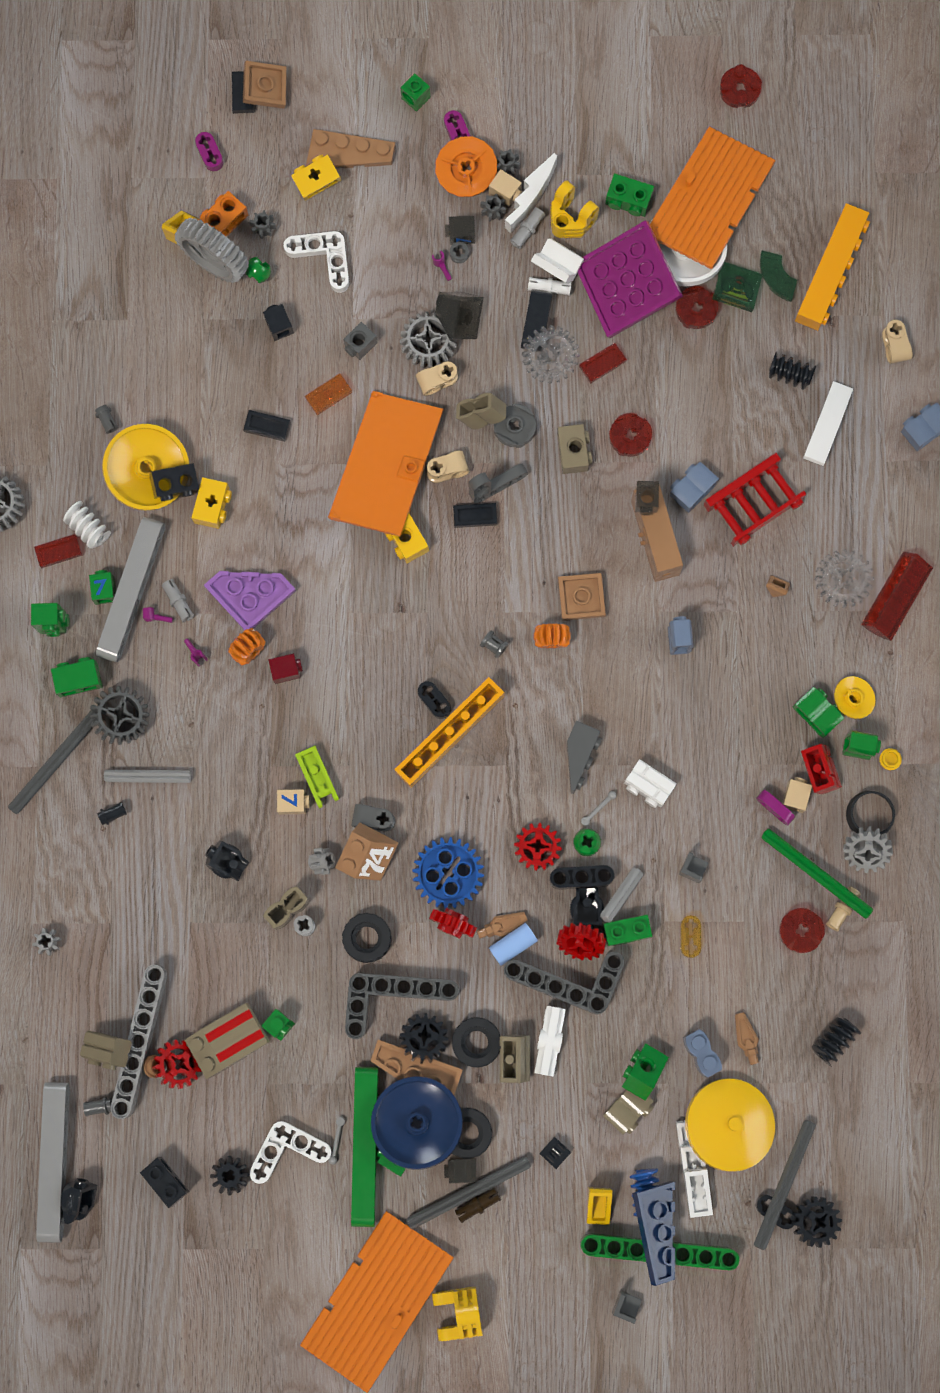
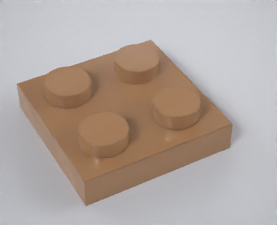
M245 61L243 103L284 109L286 105V66Z
M601 573L558 577L562 621L606 616Z

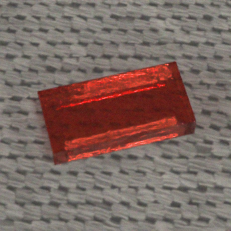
M613 343L579 364V368L591 384L624 364L627 359L616 343Z
M76 534L34 547L41 569L83 556Z

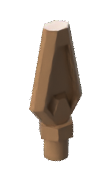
M524 912L495 916L490 924H486L484 928L477 930L479 939L494 935L503 937L528 920Z
M745 1013L736 1014L737 1045L745 1051V1056L748 1057L750 1065L757 1064L759 1061L756 1046L759 1039Z

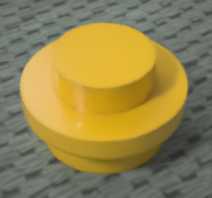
M888 748L880 754L879 762L884 769L892 771L901 765L902 757L897 750Z

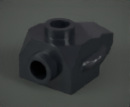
M219 841L215 846L211 845L205 854L207 857L205 865L223 879L232 878L235 881H239L242 872L249 864V861L243 858L237 847L223 841Z
M576 888V896L571 900L570 904L573 924L575 926H578L579 923L586 926L591 925V929H594V926H601L602 918L600 914L604 910V902L599 897L598 888Z
M76 1178L75 1181L67 1183L61 1195V1207L65 1224L86 1218L89 1211L94 1207L97 1190L96 1184L90 1183L87 1179Z

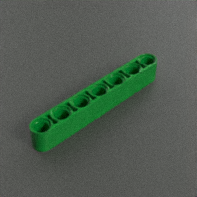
M355 1067L351 1227H375L377 1145L371 1131V1116L378 1099V1067Z
M588 1233L581 1238L580 1247L588 1256L646 1262L644 1248L641 1254L636 1256L630 1252L631 1246L635 1243H639L643 1247L641 1238ZM592 1238L597 1241V1247L593 1251L585 1249L584 1244L587 1239ZM609 1242H619L620 1248L618 1252L610 1253L607 1250ZM673 1242L675 1265L728 1271L734 1270L739 1265V1256L731 1248ZM686 1248L688 1250V1257L685 1260L677 1259L676 1253L678 1249ZM704 1250H708L711 1253V1258L706 1263L701 1262L699 1259L700 1253ZM726 1253H732L734 1256V1260L730 1265H725L722 1262L723 1255Z

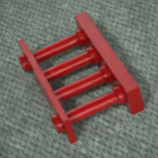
M777 453L705 500L703 506L708 512L713 509L715 511L718 510L735 533L736 537L731 542L733 547L738 543L740 545L745 544L751 539L750 535L790 508L795 510L804 503L803 500L806 492L802 491L796 495L778 471L781 458ZM766 473L768 476H772L789 499L788 502L778 507L760 482V477ZM748 485L754 487L771 511L770 514L762 519L743 495L744 491L742 489ZM731 497L738 501L754 523L744 531L725 506V501Z

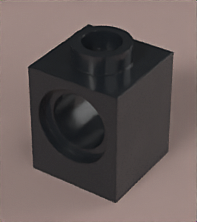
M283 304L272 305L263 312L274 341L294 334Z

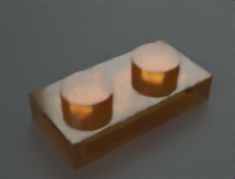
M339 373L307 394L305 399L316 415H319L351 394L352 389Z

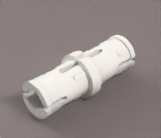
M529 277L528 291L538 290L570 296L571 282L565 283L564 281L553 280V278H548L547 280Z

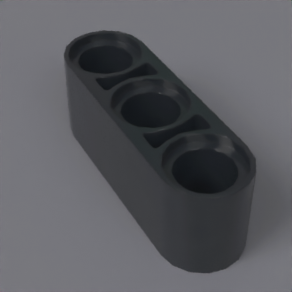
M531 290L521 342L522 349L542 352L553 293Z
M608 865L564 867L554 869L550 874L549 881L551 886L558 890L606 887L612 883L615 874ZM602 870L607 871L610 874V880L606 882L600 881L598 872ZM578 872L586 873L588 876L587 882L579 883L576 880V874ZM562 873L566 878L565 883L561 885L556 884L553 880L554 875Z

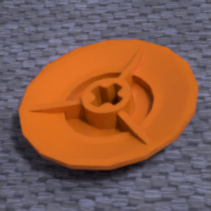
M473 136L459 137L449 141L440 150L436 159L435 173L440 185L448 193L458 197H473L483 193L497 174V159L493 149L485 141ZM470 165L471 170H465L464 172L463 166L467 167Z

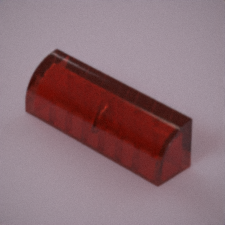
M903 552L861 625L871 633L892 641L933 567L918 554Z

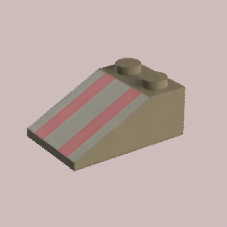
M248 1002L185 1039L206 1079L220 1074L270 1042Z

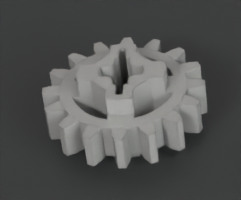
M868 826L867 831L860 827L859 833L852 831L851 838L846 837V844L843 846L844 858L849 860L850 867L856 865V871L864 868L865 873H868L869 869L877 872L878 866L884 869L885 862L890 863V856L893 855L892 841L887 840L886 833L880 835L879 828L873 832L871 826Z

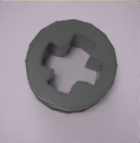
M463 242L454 243L450 248L451 260L455 263H464L469 257L468 246ZM458 249H462L464 254L458 257L454 251L458 252Z

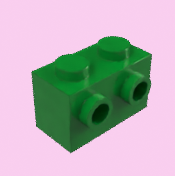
M614 173L606 195L605 204L614 210L621 209L628 211L633 216L645 217L653 195L654 186Z
M58 603L31 604V626L40 634H46L48 637H59L60 633H66V627L70 625L69 614H66V611Z
M90 657L78 659V663L69 664V662L59 663L56 665V668L51 669L55 693L60 698L103 688L98 663Z

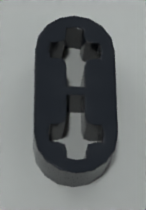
M430 681L421 683L418 687V696L436 718L444 719L448 717L451 712L448 700L434 683ZM424 687L428 689L433 688L431 691L432 695L434 696L433 699H431L428 695H422L424 693ZM437 701L441 706L445 704V713H437V706L434 702Z
M770 1195L759 1196L755 1203L757 1211L764 1217L768 1209L762 1211L763 1206L760 1203L762 1200H772ZM784 1205L781 1213L784 1215L789 1213L791 1222L796 1221V1217L792 1215L794 1212ZM780 1217L776 1223L782 1229H790L794 1226L791 1225V1222L789 1224L785 1222L782 1225Z

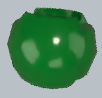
M257 256L248 260L249 267L245 274L250 279L254 277L258 283L265 282L270 277L271 266L267 262L262 263Z
M585 828L575 834L573 845L579 854L592 856L599 851L601 838L595 830ZM583 837L593 840L590 848L587 845L582 846Z

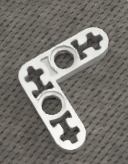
M332 231L290 236L284 241L285 253L291 258L327 254L331 288L337 293L345 292L348 289L349 276L344 237L341 233ZM334 238H337V246H333ZM323 239H326L327 248H324ZM317 240L320 242V246L317 249H311L308 246L309 242ZM304 241H305L304 244H305L306 250H303V248H302V246H303V245H302V242H304ZM292 243H295V245L297 246L295 248V251H292L291 248H289L291 247ZM336 257L343 260V264L339 267L331 264L332 260ZM336 273H340L341 280L344 281L341 286L334 283L337 282Z
M277 1122L272 1126L251 1167L250 1177L252 1181L258 1184L268 1181L286 1146L319 1163L329 1160L332 1155V1149L328 1143L287 1122ZM284 1125L287 1133L292 1134V1130L296 1131L291 1139V1144L287 1143L289 1137L284 1135L280 1138L277 1137L278 1132L275 1131L276 1128H281ZM299 1135L305 1136L308 1140L307 1146L303 1149L298 1148L295 1144V1139ZM312 1140L316 1141L314 1147L319 1149L322 1146L326 1147L325 1152L328 1153L327 1156H322L320 1159L317 1157L318 1153L314 1150H311V1154L307 1153V1150L311 1147ZM274 1146L277 1149V1156L274 1159H269L265 1156L266 1147ZM260 1158L265 1162L272 1163L271 1168L266 1165L264 1169L266 1177L257 1179L255 1169H260L263 1165L262 1162H259Z

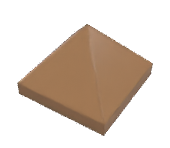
M770 575L766 587L772 597H778L787 594L790 583Z

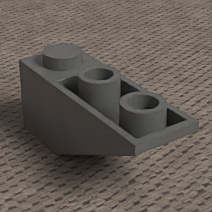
M579 721L575 722L567 740L570 792L574 794L576 789H581L585 778L581 777L584 769L589 770L594 759L590 757L592 750H598L602 740L599 737L600 730Z

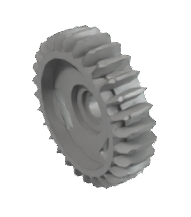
M196 218L185 219L175 233V241H177V245L180 246L185 255H188L190 260H193L196 265L208 271L209 274H213L216 278L219 277L222 281L238 282L249 267L247 257L234 244V241L229 240L228 236L223 235L215 227L209 226L208 223H203L202 220H197Z

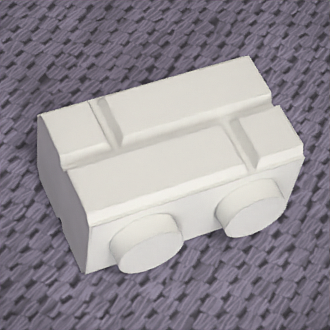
M639 759L624 784L627 785L626 789L636 796L641 794L646 798L645 802L656 808L657 805L659 807L663 806L677 783Z

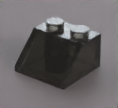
M465 292L438 293L435 313L449 339H477L484 297Z

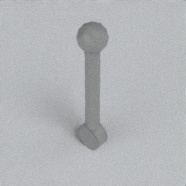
M610 791L608 797L587 817H583L581 819L582 825H589L590 819L611 799L616 798V792Z
M342 1117L336 1120L338 1126L332 1155L328 1160L331 1165L337 1163L336 1154L341 1129L345 1124V1119Z

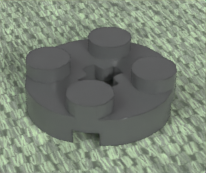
M521 404L507 406L506 418L494 424L495 436L502 444L509 447H523L532 440L536 432V420L532 411ZM518 421L520 429L512 430L509 423Z

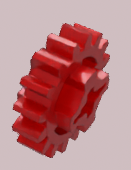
M531 823L529 826L530 830L527 831L523 827V835H516L520 842L514 843V847L519 848L514 854L515 856L521 855L519 863L525 861L526 869L532 865L534 866V871H537L538 866H541L545 871L546 864L554 866L552 859L559 860L560 858L556 852L562 851V847L557 846L561 842V838H554L557 831L549 832V825L544 829L542 824L539 823L538 827L534 828ZM535 833V837L532 840L524 841L527 836ZM543 834L550 838L552 844L547 843L543 839ZM536 842H540L544 849L542 848L540 852H535V848L531 846H534ZM523 850L531 853L533 861L525 855ZM545 853H551L546 860L541 861V856Z
M445 908L444 912L433 909L429 917L430 920L439 924L437 929L459 939L462 935L473 938L477 927L467 923L469 919L467 916Z
M570 923V927L564 925L563 930H559L556 944L559 945V950H565L564 955L571 954L572 959L577 957L583 961L584 958L592 960L593 956L599 958L600 954L604 953L606 939L604 938V933H598V928L591 929V925L586 926L579 923L578 926H575V924Z
M177 1039L172 1041V1046L169 1042L164 1043L165 1050L159 1048L157 1051L160 1056L153 1058V1060L158 1062V1065L153 1066V1069H158L159 1071L155 1077L163 1078L161 1081L162 1085L169 1082L170 1089H173L176 1084L178 1089H183V1083L187 1087L191 1086L190 1079L198 1080L195 1073L202 1072L189 1047L186 1046L185 1040H182L180 1045ZM174 1049L182 1050V1052H180L178 1055H175L170 1051ZM189 1058L191 1059L192 1063L191 1067L189 1066ZM180 1060L181 1062L179 1063V1065L181 1066V1068L176 1069V1063L174 1061ZM164 1061L166 1062V1071L164 1069ZM177 1074L185 1076L181 1080L173 1079Z

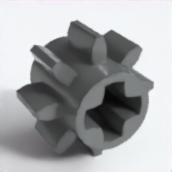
M511 149L504 152L500 150V157H496L497 171L501 169L507 174L514 176L515 168L520 169V163L517 162L519 154L514 155Z
M497 194L495 196L486 195V202L482 201L480 203V207L483 208L481 215H486L490 222L496 218L500 220V214H506V208L503 207L505 199L500 200Z
M265 210L259 214L254 213V220L249 221L250 226L253 227L251 229L252 234L258 233L261 239L267 235L271 237L272 229H276V224L273 223L274 216H268Z

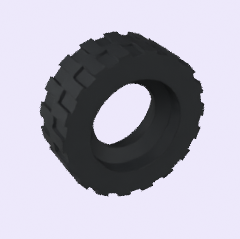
M364 913L356 915L349 920L342 932L344 949L349 956L362 963H372L382 959L391 946V930L384 919L376 914ZM371 927L377 932L378 941L373 948L363 949L357 944L356 935L361 928Z
M475 1017L463 1021L455 1029L452 1037V1048L455 1056L463 1064L470 1067L479 1068L489 1065L497 1058L501 1049L499 1030L492 1022L485 1018ZM480 1031L486 1035L488 1046L484 1052L474 1054L467 1049L466 1038L471 1032Z
M461 1108L462 1121L475 1124L479 1135L477 1140L469 1145L462 1144L459 1141L452 1154L463 1159H472L480 1156L487 1150L492 1139V1127L488 1118L479 1110Z

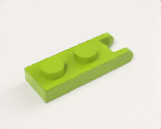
M316 746L295 754L319 809L323 807L320 799L332 794L335 801L339 800Z

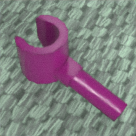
M439 251L440 259H435L432 254L433 264L436 267H440L447 281H450L452 278L445 265L444 253Z
M152 607L143 608V619L146 622L159 620L172 623V617L155 615L154 608Z
M188 638L184 640V643L192 653L191 660L198 667H200L198 664L199 659L204 658L208 661L201 650H197Z

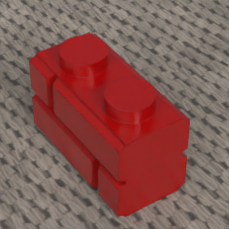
M818 744L801 751L814 793L822 795L842 787L827 745Z

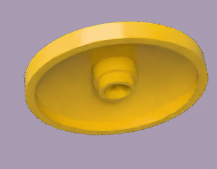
M137 424L120 431L110 441L104 452L102 472L106 486L118 501L136 510L150 511L167 506L180 494L173 495L174 499L161 502L160 498L154 499L149 473L151 471L189 464V459L183 444L173 433L157 425ZM181 476L180 483L186 486L188 477ZM160 480L159 488L163 491H168L169 483L166 480Z
M721 1079L705 1085L694 1095L687 1108L685 1130L688 1142L700 1160L714 1169L734 1172L751 1168L765 1157L773 1143L775 1119L768 1100L756 1087L738 1079Z

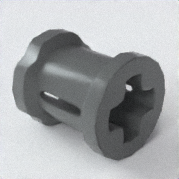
M491 630L484 637L480 646L482 648L486 647L495 654L496 658H499L509 643L507 641L503 642L496 637Z

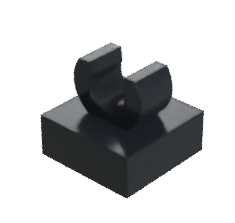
M554 1136L539 1154L557 1169L571 1152Z

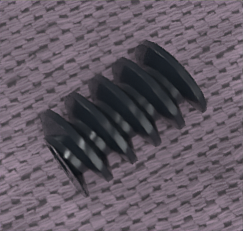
M775 352L769 369V378L772 379L777 374V381L785 377V384L793 380V387L801 383V389L804 390L810 385L816 365L809 370V363L801 367V360L793 364V357L785 361V354L777 358V352Z
M837 1017L835 1021L838 1026L830 1024L831 1032L824 1031L823 1033L826 1040L818 1038L817 1041L820 1046L812 1045L814 1053L829 1066H831L829 1060L838 1061L835 1053L844 1054L841 1046L850 1047L847 1039L855 1041L853 1032L861 1034V1031L846 1018Z

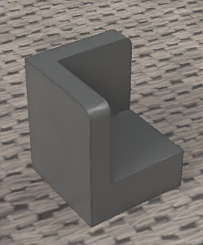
M689 852L679 875L700 883L708 862L693 856V853Z
M619 1291L612 1310L613 1316L635 1324L642 1299Z

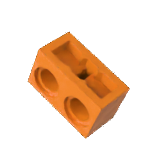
M227 191L216 199L215 204L210 209L203 211L199 220H202L203 223H208L209 226H211L210 224L213 221H219L218 225L211 227H215L223 235L228 236L249 215L246 206L232 193ZM229 206L235 207L232 211H225Z

